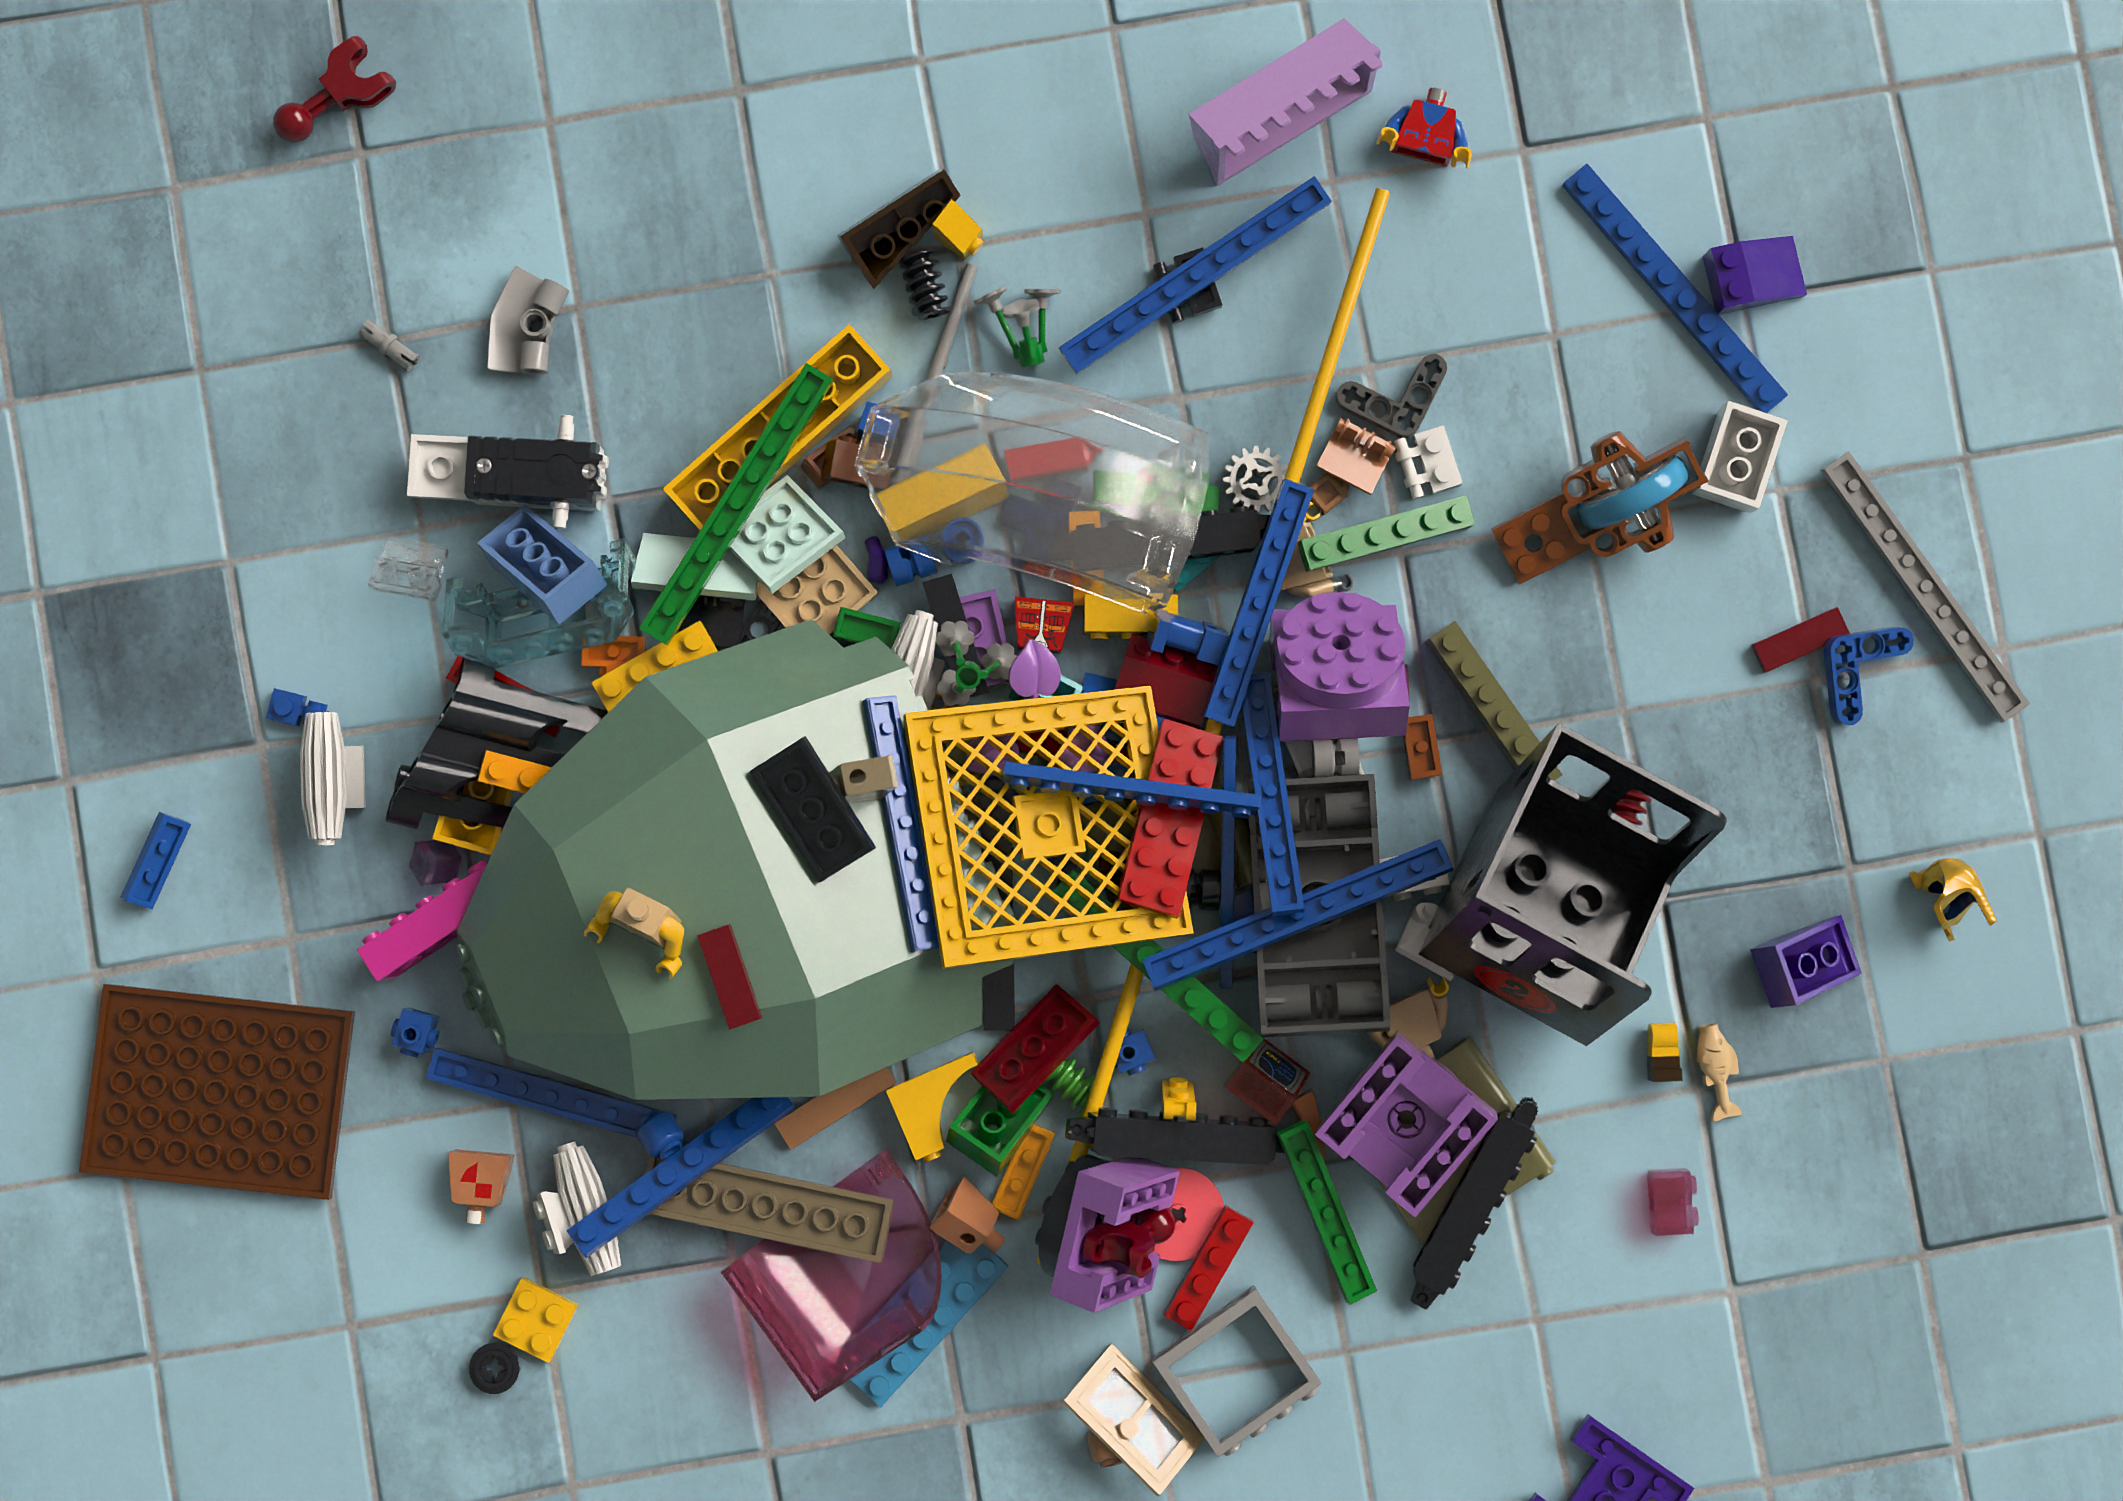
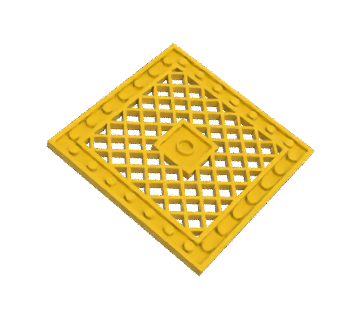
M1151 686L910 712L903 715L942 969L1180 937L1194 933L1187 892L1185 893L1180 917L1177 919L1132 905L1130 906L1134 909L1116 911L1121 902L1115 901L1110 908L1097 898L1104 887L1114 894H1118L1119 887L1110 879L1117 869L1123 873L1125 867L1123 861L1128 855L1131 841L1118 832V829L1124 821L1135 827L1136 818L1130 812L1136 806V800L1133 799L1126 810H1124L1114 801L1104 799V795L1092 794L1102 802V805L1094 814L1081 804L1086 797H1079L1077 800V796H1074L1072 791L1060 790L1058 793L1043 792L1033 794L1037 788L1035 786H1031L1029 790L1012 788L1020 795L1011 798V805L1002 798L1009 788L1008 783H1005L998 794L984 785V782L991 773L999 779L1002 778V770L997 765L1004 755L1014 763L1029 764L1027 762L1035 752L1049 762L1046 767L1052 768L1055 766L1059 769L1078 771L1083 762H1085L1097 774L1112 776L1115 775L1107 770L1113 759H1116L1127 768L1122 777L1128 778L1132 773V778L1146 780L1159 731ZM1122 722H1123V727H1124V728H1122V727H1121L1119 724H1117V723H1122ZM1104 725L1098 734H1095L1087 726ZM1074 728L1067 738L1056 731ZM1108 728L1122 737L1115 748L1102 739ZM1078 731L1092 741L1085 752L1071 742ZM1043 732L1037 742L1026 735V733ZM1013 735L1006 746L995 738ZM1047 735L1061 744L1055 755H1052L1041 746ZM1017 738L1031 748L1024 759L1010 750V747ZM982 739L975 749L964 742L965 740ZM951 742L943 753L942 743ZM986 742L1000 751V754L993 763L978 753ZM1125 743L1127 744L1129 759L1119 752ZM955 745L969 755L962 767L948 757V754ZM1096 745L1110 755L1103 765L1089 756ZM1065 749H1068L1079 758L1072 769L1058 759ZM973 759L987 769L980 780L966 771V768ZM946 766L956 772V775L949 784ZM960 776L974 786L967 798L952 788ZM978 790L992 800L985 812L971 802ZM951 797L961 804L954 815ZM996 804L1011 814L1003 826L989 816ZM1106 807L1120 816L1113 828L1099 818ZM965 808L979 817V820L972 829L957 819ZM1080 813L1090 820L1084 830H1082ZM1014 819L1017 836L1007 830ZM983 822L997 831V834L990 843L976 834V831ZM1094 824L1108 834L1100 845L1087 836ZM955 828L966 835L959 847ZM1001 836L1015 845L1008 857L994 847ZM1112 838L1125 847L1118 859L1105 849ZM970 839L984 849L977 861L962 851ZM1085 844L1095 851L1088 862H1085L1076 855L1086 851ZM1019 850L1021 861L1033 860L1026 871L1012 861ZM988 853L1003 863L995 875L980 865ZM1099 855L1113 865L1106 876L1092 867ZM1064 856L1057 867L1045 859ZM1069 859L1082 869L1075 880L1061 871ZM961 860L972 867L964 878ZM1038 863L1052 873L1044 885L1030 875ZM1007 867L1021 877L1013 889L999 879ZM975 871L990 881L982 892H979L967 883ZM1087 873L1100 882L1093 894L1079 884ZM1056 877L1069 886V889L1062 898L1048 888ZM1025 881L1039 891L1031 903L1017 893ZM993 885L1008 895L1000 907L986 897ZM965 891L976 898V901L969 910ZM1074 891L1087 900L1080 912L1066 902ZM1043 895L1057 904L1049 916L1035 906ZM1011 899H1014L1025 908L1018 921L1004 911ZM980 903L994 912V915L987 924H984L973 915ZM1092 904L1103 912L1085 915ZM1061 908L1072 916L1070 918L1053 920ZM1030 912L1041 920L1040 922L1022 924ZM998 917H1001L1010 924V926L991 928ZM971 923H972L974 926H976L978 929H980V930H973V931H972V930H971Z

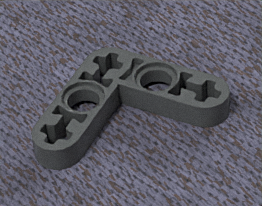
M1437 354L1425 356L1418 365L1400 403L1353 381L1345 382L1339 387L1336 393V402L1341 409L1397 437L1409 438L1419 429L1446 374L1447 363L1443 357ZM1432 362H1436L1438 364L1437 370L1440 371V374L1434 373L1428 384L1422 382L1428 373V368L1425 367V364L1431 365ZM1415 388L1423 389L1427 393V401L1423 404H1415L1411 400V391ZM1350 389L1356 391V398L1362 401L1365 395L1370 398L1365 403L1363 411L1358 409L1361 403L1356 400H1352L1350 404L1346 403V396L1342 392L1348 393ZM1373 402L1383 403L1386 407V415L1382 418L1373 417L1369 412L1370 405ZM1404 404L1411 410L1421 412L1420 416L1414 412L1410 419L1413 429L1408 427L1405 431L1400 429L1401 423L1397 421L1398 419L1403 420L1409 411L1408 408H1403Z

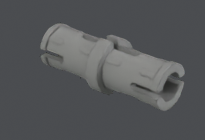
M371 319L367 320L363 325L372 331L373 334L360 328L358 332L360 337H363L377 347L382 356H389L404 367L406 371L410 372L415 367L406 357L416 363L419 362L420 355L400 343L399 337L395 334L389 335Z

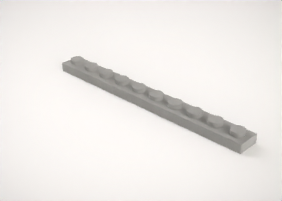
M1849 451L1820 470L1999 721L2005 722L2027 707L2030 703L1851 453Z

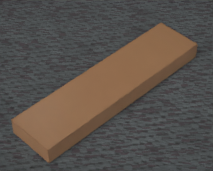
M888 1067L883 1068L827 1094L813 1098L774 1124L791 1150L893 1086L897 1081Z

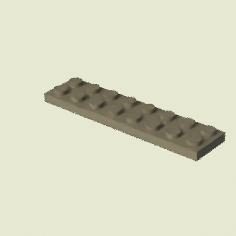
M649 1155L645 1174L666 1159ZM718 1163L649 1214L882 1263L895 1199Z

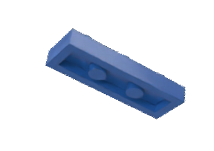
M159 811L120 898L153 910L191 826L189 822Z

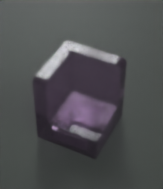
M438 840L419 841L414 844L409 867L421 886L448 883L457 878L462 857L452 844Z

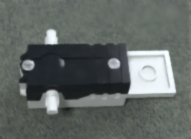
M560 415L558 439L555 440L513 439L512 437L497 438L495 436L481 437L476 435L458 437L411 434L407 496L409 498L472 501L477 505L522 507L526 505L529 508L553 509V528L566 529L569 510L600 511L601 500L606 499L607 488L604 486V482H606L605 469L608 468L609 457L604 455V450L597 442L573 440L574 417L571 415Z

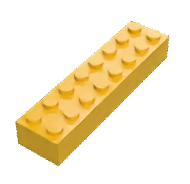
M850 324L663 488L699 530L706 523L806 363L831 377L834 382L769 486L893 377L891 369Z

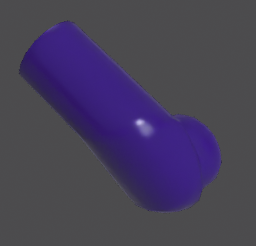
M871 536L864 542L869 554L867 576L870 581L882 584L888 579V561L879 538Z

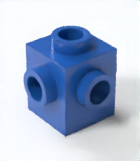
M410 1007L403 1008L400 1019H395L391 1029V1037H394L392 1045L401 1047L400 1053L412 1057H418L419 1053H427L430 1051V1048L434 1049L440 1033L439 1030H436L440 1016Z
M1130 1028L1126 1030L1115 1068H1119L1120 1073L1127 1071L1128 1075L1131 1076L1146 1069L1144 1063L1156 1058L1144 1029L1131 1033ZM1130 1046L1134 1048L1135 1055L1131 1058L1126 1057L1123 1053L1125 1047Z

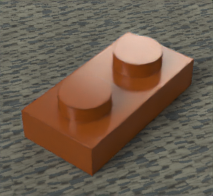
M1433 714L1408 717L1406 736H1403L1410 780L1443 775Z

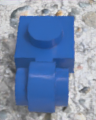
M274 688L266 718L299 726L301 718L305 720L306 713L329 711H326L328 705L309 700L308 706H305L307 696Z

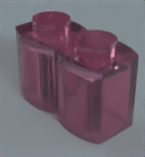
M1686 1168L1648 1170L1647 1183L1651 1233L1655 1236L1694 1234V1226H1698L1699 1223L1698 1210L1692 1206V1195L1697 1193L1695 1176H1691L1690 1171Z

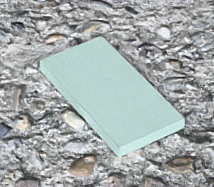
M643 533L631 579L632 588L663 591L695 538ZM728 549L700 595L755 600L759 580Z

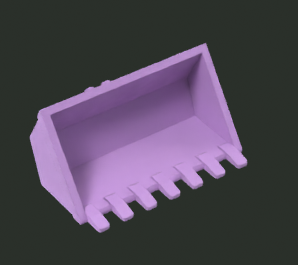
M1344 18L1189 113L1194 140L1212 172L1216 185L1219 186L1370 93L1373 89L1376 71L1383 67L1382 61L1379 59L1380 49L1375 44L1372 45Z

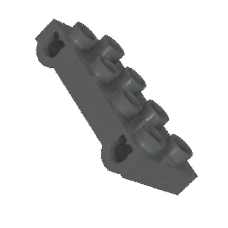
M1374 774L1285 779L1302 894L1380 863ZM1247 781L1248 794H1254L1253 781ZM1256 812L1255 815H1250L1249 817L1254 913L1271 907L1258 815ZM1382 900L1257 950L1260 1023L1263 1038L1390 1031Z

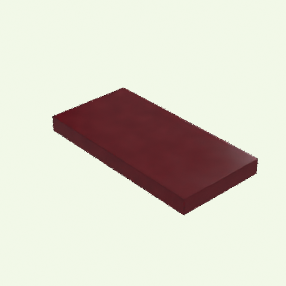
M1056 984L969 1074L1013 1114L1086 1039L1100 1022Z

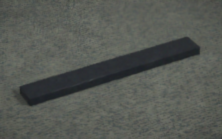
M987 780L984 782V785L998 794L1005 783L1001 782V780ZM1009 787L1002 798L1012 805V788ZM981 792V810L985 812L992 800ZM998 804L989 814L990 817L1002 826L1011 815ZM983 822L981 824V837L990 843L997 834V831ZM1011 822V824H1010V825L1008 826V828H1007V830H1009L1011 833H1012V822ZM1001 836L994 847L1008 857L1013 850V843ZM990 853L985 858L986 863L992 861L996 872L1003 864ZM1007 867L999 879L1013 889V871ZM997 888L1003 902L1008 895ZM1011 899L1009 903L1013 911V899ZM1014 964L983 977L984 1031L1012 1030L1015 1027Z

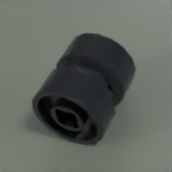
M1191 868L1186 889L1189 909L1194 904H1197L1199 909L1218 910L1221 890L1220 870L1202 869L1198 874ZM1197 884L1196 893H1191V885Z

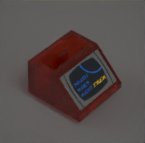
M1264 1038L1244 1063L1240 1061L1223 1086L1277 1125L1295 1101L1310 1072Z

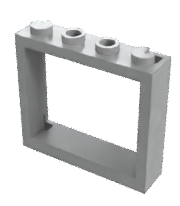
M1255 1286L1246 1290L1194 1327L1192 1331H1188L1152 1357L1153 1364L1218 1457L1222 1454L1229 1456L1241 1447L1240 1441L1249 1435L1254 1438L1261 1434L1267 1428V1422L1274 1417L1277 1419L1285 1417L1293 1410L1291 1405L1301 1398L1303 1401H1306L1313 1397L1319 1391L1317 1387L1322 1384ZM1256 1306L1307 1379L1219 1441L1169 1369V1366Z

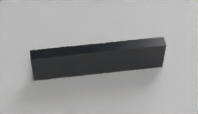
M952 573L922 582L931 613L934 615L933 619L938 623L937 632L941 631V625L947 621L953 623L964 621L967 623ZM973 642L968 646V652L963 655L965 661L976 663L980 670H982ZM955 654L945 656L949 669L956 672L958 665ZM980 679V683L976 686V691L970 695V699L989 693L985 679Z

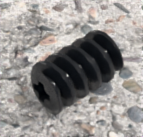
M930 250L910 254L899 263L900 267L906 270L902 275L903 279L908 281L905 289L908 293H912L908 301L911 305H915L911 313L922 320L940 317L951 311L950 307H941V303L948 300V296L938 295V292L945 288V284L935 283V280L942 276V272L932 271V268L939 264V260H929V256L935 253V251Z

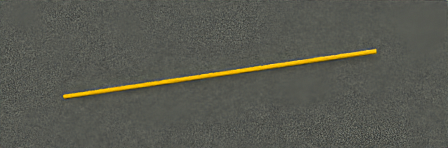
M1375 189L1284 479L1296 483L1300 481L1390 196V192L1387 190ZM1208 719L1204 731L1220 735L1223 724ZM1132 964L1126 977L1083 1117H1088V1112L1098 1113L1105 1100L1144 976ZM1074 1142L1068 1163L1087 1155L1089 1148L1085 1143Z

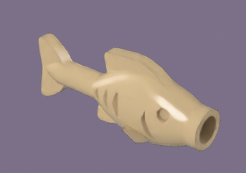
M1717 1023L1699 1026L1700 1034L1697 1044L1696 1062H1699L1700 1068L1704 1073V1085L1710 1086L1714 1084L1717 1105L1714 1107L1710 1119L1716 1122L1726 1117L1740 1116L1742 1111L1736 1104L1730 1102L1726 1084L1730 1074H1739L1737 1055L1733 1047L1727 1043L1719 1031Z

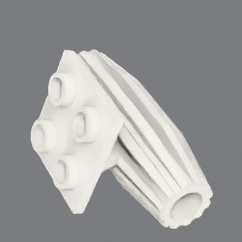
M916 610L914 615H907L891 650L910 666L914 679L910 681L916 697L922 695L927 709L931 710V705H933L937 692L936 686L940 682L946 661L934 657L938 623L932 621L934 615Z
M306 713L300 748L302 810L308 839L315 840V846L335 845V839H341L345 809L366 808L364 746H344L338 713Z
M575 1141L557 1147L559 1153L553 1155L558 1193L547 1191L535 1194L537 1201L532 1202L537 1219L544 1220L546 1231L542 1232L546 1249H553L554 1254L565 1253V1250L574 1242L566 1230L607 1202L601 1179L583 1145L577 1147ZM617 1237L587 1258L584 1257L575 1244L590 1276L621 1266Z

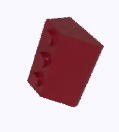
M1132 634L1114 690L1151 686L1156 716L1201 729L1204 720L1202 715L1219 665L1198 660L1194 653L1166 645L1163 653L1150 650L1147 638Z

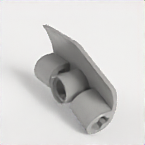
M517 266L514 267L491 314L487 365L489 370L532 375L548 373L549 343L553 333V324L569 294L567 288L550 279L542 280ZM538 320L544 322L542 329L538 332L530 331V326L533 322Z

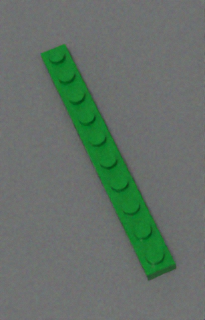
M808 363L804 365L639 629L663 644L669 645L832 386L834 380Z

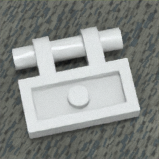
M1444 425L1414 434L1413 438L1416 447L1408 448L1405 437L1394 441L1397 450L1395 457L1397 463H1401L1406 478L1403 482L1405 488L1410 490L1413 500L1424 496L1421 485L1426 483L1429 484L1432 494L1463 484ZM1420 457L1425 473L1417 475L1412 459Z

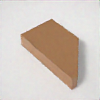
M1328 473L1309 487L1314 489L1311 502L1314 503L1323 516L1344 500L1349 492L1348 483Z

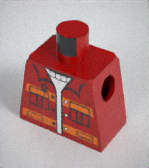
M1015 596L1018 649L1023 650L1028 640L1033 639L1044 645L1051 653L1061 654L1073 613L1074 602Z

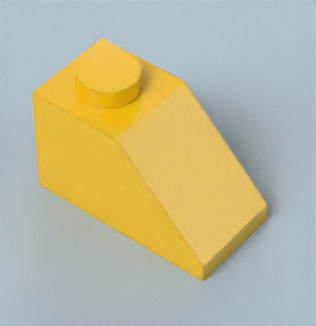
M951 199L933 223L934 235L938 242L965 261L969 254L974 256L983 245L984 241L981 240L983 233L975 221Z

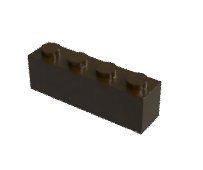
M939 169L841 232L837 237L870 286L875 289L881 280L932 227L934 221L952 199L956 202L961 195L945 169Z

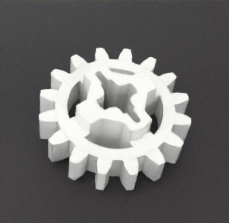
M1254 446L1251 454L1243 448L1241 450L1242 458L1235 455L1231 457L1234 467L1226 465L1224 471L1230 474V476L1223 478L1222 483L1230 485V488L1225 491V495L1235 496L1232 502L1233 506L1241 502L1243 506L1253 507V510H1257V513H1259L1262 506H1264L1267 512L1271 511V502L1275 503L1281 482L1285 477L1283 472L1288 468L1287 464L1279 466L1278 461L1281 457L1279 454L1272 458L1269 456L1270 448L1267 447L1264 453H1259L1258 446ZM1256 460L1265 462L1270 467L1265 468L1263 466H1260L1257 464ZM1243 465L1245 476L1236 482V473ZM1252 474H1255L1256 477H1265L1259 487L1256 483L1247 484L1251 480ZM1277 479L1276 488L1270 495L1267 487L1268 483ZM1247 492L1255 495L1257 500L1249 499L1243 493Z

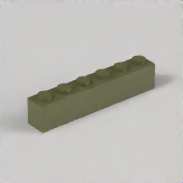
M1454 621L1425 641V644L1515 771L1537 747L1540 741L1456 621ZM1556 767L1548 776L1555 781L1563 774Z

